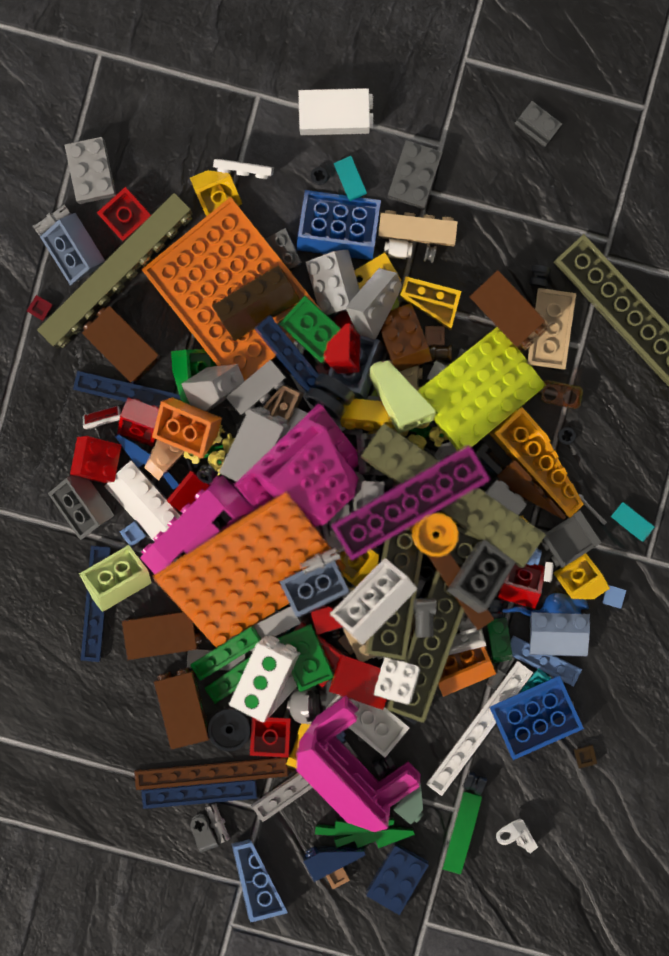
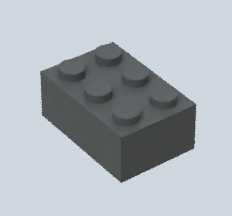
M406 140L387 198L424 210L442 152Z
M482 540L476 543L447 591L476 612H483L487 610L514 566L515 561L486 540Z

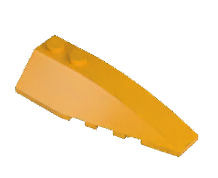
M523 407L516 410L489 432V435L512 460H516L529 474L532 482L536 483L544 491L545 495L569 518L584 505L573 483L570 482L565 468L561 465L548 435Z

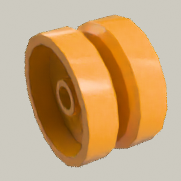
M434 512L414 524L412 538L420 551L430 556L440 557L448 554L455 547L458 541V530L450 517ZM434 531L439 532V535H436L435 538H433L432 533Z

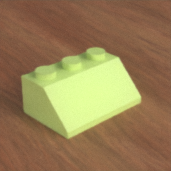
M129 545L79 573L92 599L102 612L151 584L148 569Z

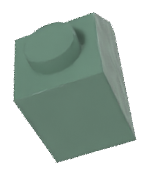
M421 782L419 788L393 806V810L409 824H412L414 821L417 823L423 816Z

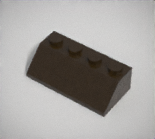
M278 265L215 303L212 307L234 341L253 331L267 316L274 318L297 304L300 299L282 268Z

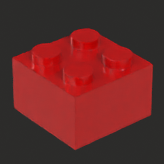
M126 187L97 212L123 242L151 216Z
M89 436L77 437L70 475L102 483L115 482L121 445Z

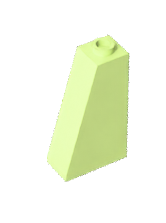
M389 361L376 362L370 367L369 377L397 433L400 434L433 421L436 413L435 410Z

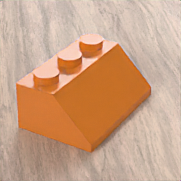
M172 397L161 401L152 437L190 454L204 458L218 436L222 418Z
M485 647L448 655L438 683L443 697L496 675Z

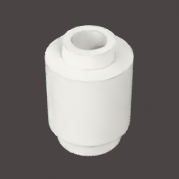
M389 238V242L385 241L384 253H387V257L411 258L412 243H409L408 240Z

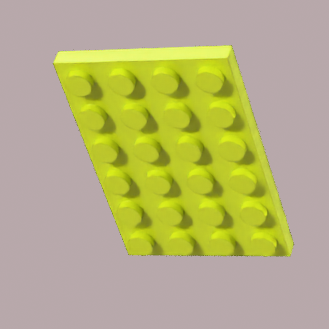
M496 327L418 389L417 392L435 410L436 413L433 420L458 451L468 444L470 447L475 445L546 385L533 367L527 364L528 361L520 350Z

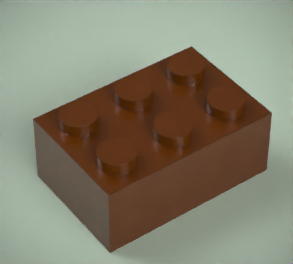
M412 303L390 310L380 329V333L392 365L400 372L432 361L428 344Z

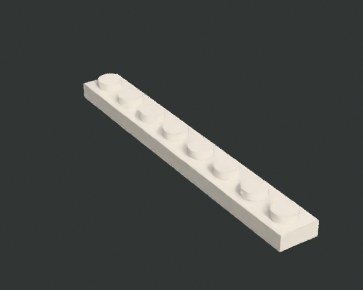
M519 661L514 664L507 676L497 687V690L494 691L426 785L441 796L444 794L496 724L489 707L517 695L533 674L531 670Z

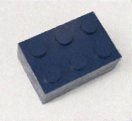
M394 842L369 885L366 896L400 915L426 871L428 861Z

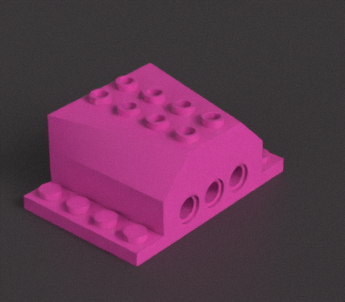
M318 404L235 483V486L255 510L260 509L287 492L311 523L317 527L327 523L354 497L359 477L353 469L358 465V452L324 407Z

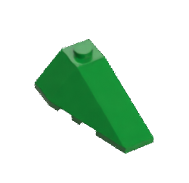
M205 349L171 351L172 371L180 399L189 404L182 383L205 368L216 366V363Z

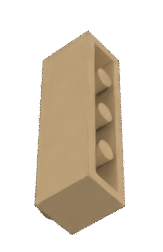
M389 210L381 213L378 238L408 240L409 242L455 246L458 222L454 221V218L442 217V220L434 219L435 216L423 215L422 218L415 217L416 214L414 213L396 215V211Z

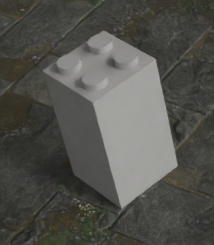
M263 407L249 409L219 473L237 482L288 433L291 425L287 424L288 420L278 415L277 417L270 415V411Z

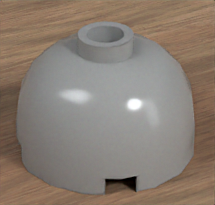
M315 686L301 692L297 689L287 702V710L290 711L293 719L300 724H311L315 717L320 714V695L315 694L314 690H318Z

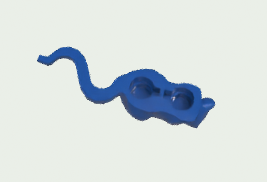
M553 593L546 598L540 610L513 607L503 609V612H521L527 616H531V613L581 614L582 609H589L586 599H571L569 595Z

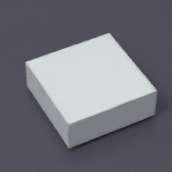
M546 562L544 581H552L553 562Z

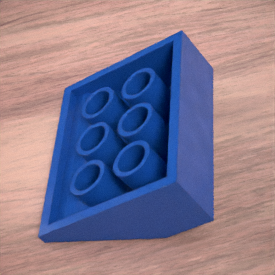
M305 190L297 238V250L328 254L348 249L351 258L373 260L381 200L358 197L349 201L345 195Z
M560 676L489 707L512 760L584 729Z

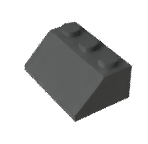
M70 475L48 493L80 540L115 516L89 479Z

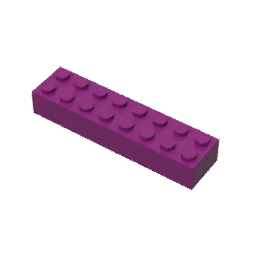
M468 444L339 519L331 526L350 559L353 560L489 481V478Z

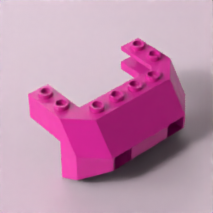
M217 475L209 483L211 486L206 491L202 489L194 497L196 501L192 505L188 503L181 510L183 514L178 519L174 517L167 524L169 528L164 533L160 531L153 538L155 542L148 544L141 551L143 555L140 558L154 574L174 563V560L183 551L187 554L256 511L240 493V490L225 475L221 477ZM225 510L233 519L220 531L212 522Z
M344 696L316 716L300 739L297 753V772L347 823L372 832L388 829L390 807L420 787L421 774L409 761L380 781L367 770L336 737V735L357 721V716L354 713L358 711V708L347 696Z

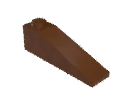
M512 460L496 476L499 482L502 481L508 485L511 492L519 494L522 498L560 519L566 518L554 502L545 496L544 491L536 483L532 482V478L516 460Z

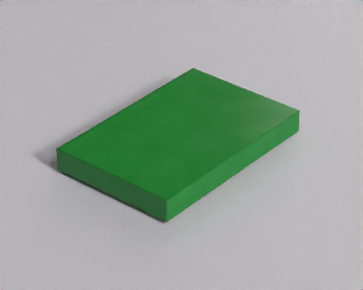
M306 296L279 323L321 363L324 361V351L327 350V343L341 329Z
M312 623L278 638L279 643L292 645L297 649L296 651L300 652L291 672L299 692L334 677V671Z

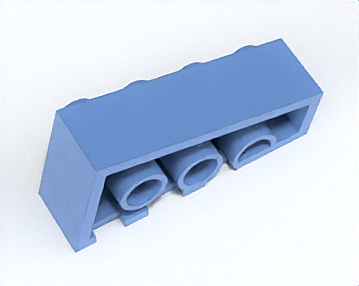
M251 840L233 843L232 848L250 922L288 913Z

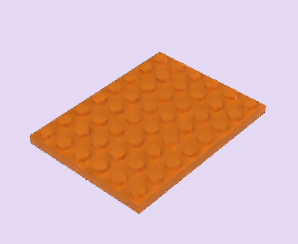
M231 197L141 269L216 365L238 364L244 381L269 360L272 361L277 356L255 329L234 341L212 305L279 265L299 299L301 300L306 296L318 307ZM296 304L273 318L292 343L297 340L279 323Z
M285 492L154 575V578L217 648L227 642L229 638L240 634L242 631L275 613V610H279L289 604L280 581L310 567L301 568L300 563L316 557L315 554L329 551L332 547L290 495ZM341 559L335 560L340 571L346 568Z

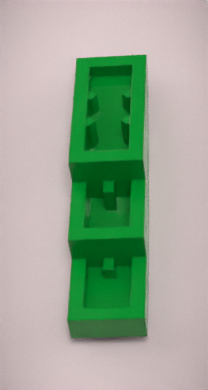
M467 792L462 793L443 870L461 875L482 799L481 796Z
M389 817L388 826L394 825V818ZM337 818L335 826L316 824L315 834L336 836L370 832L367 829L347 823L344 819Z
M388 827V829L376 832L370 831L352 835H341L334 837L337 848L354 841L358 848L375 841L378 848H381L415 834L413 828Z

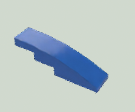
M117 435L116 439L138 468L146 465L150 453L136 443L121 435ZM169 470L163 475L173 490L180 485Z

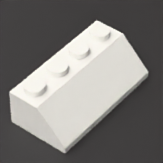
M133 461L128 462L116 473L115 482L105 485V488L154 542L153 538L160 531L164 533L169 528L167 524L174 517L178 519L182 515L166 501L167 498Z
M384 558L330 614L363 645L417 588L405 574Z

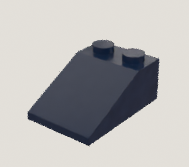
M344 845L338 848L337 846H320L318 848L313 846L306 850L303 862L313 881L316 882L365 856L366 849L364 846L358 848L357 845Z

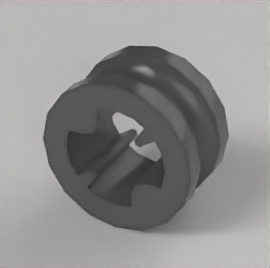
M429 244L427 245L424 261L430 260L433 263L437 246L430 247Z

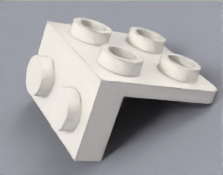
M385 657L374 695L410 704L420 668Z

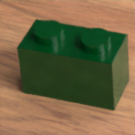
M507 618L494 619L487 624L493 663L511 661L512 648Z

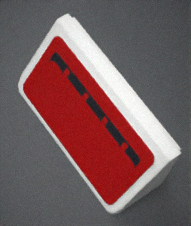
M115 406L84 415L82 417L83 428L88 430L119 421L121 415L120 407Z

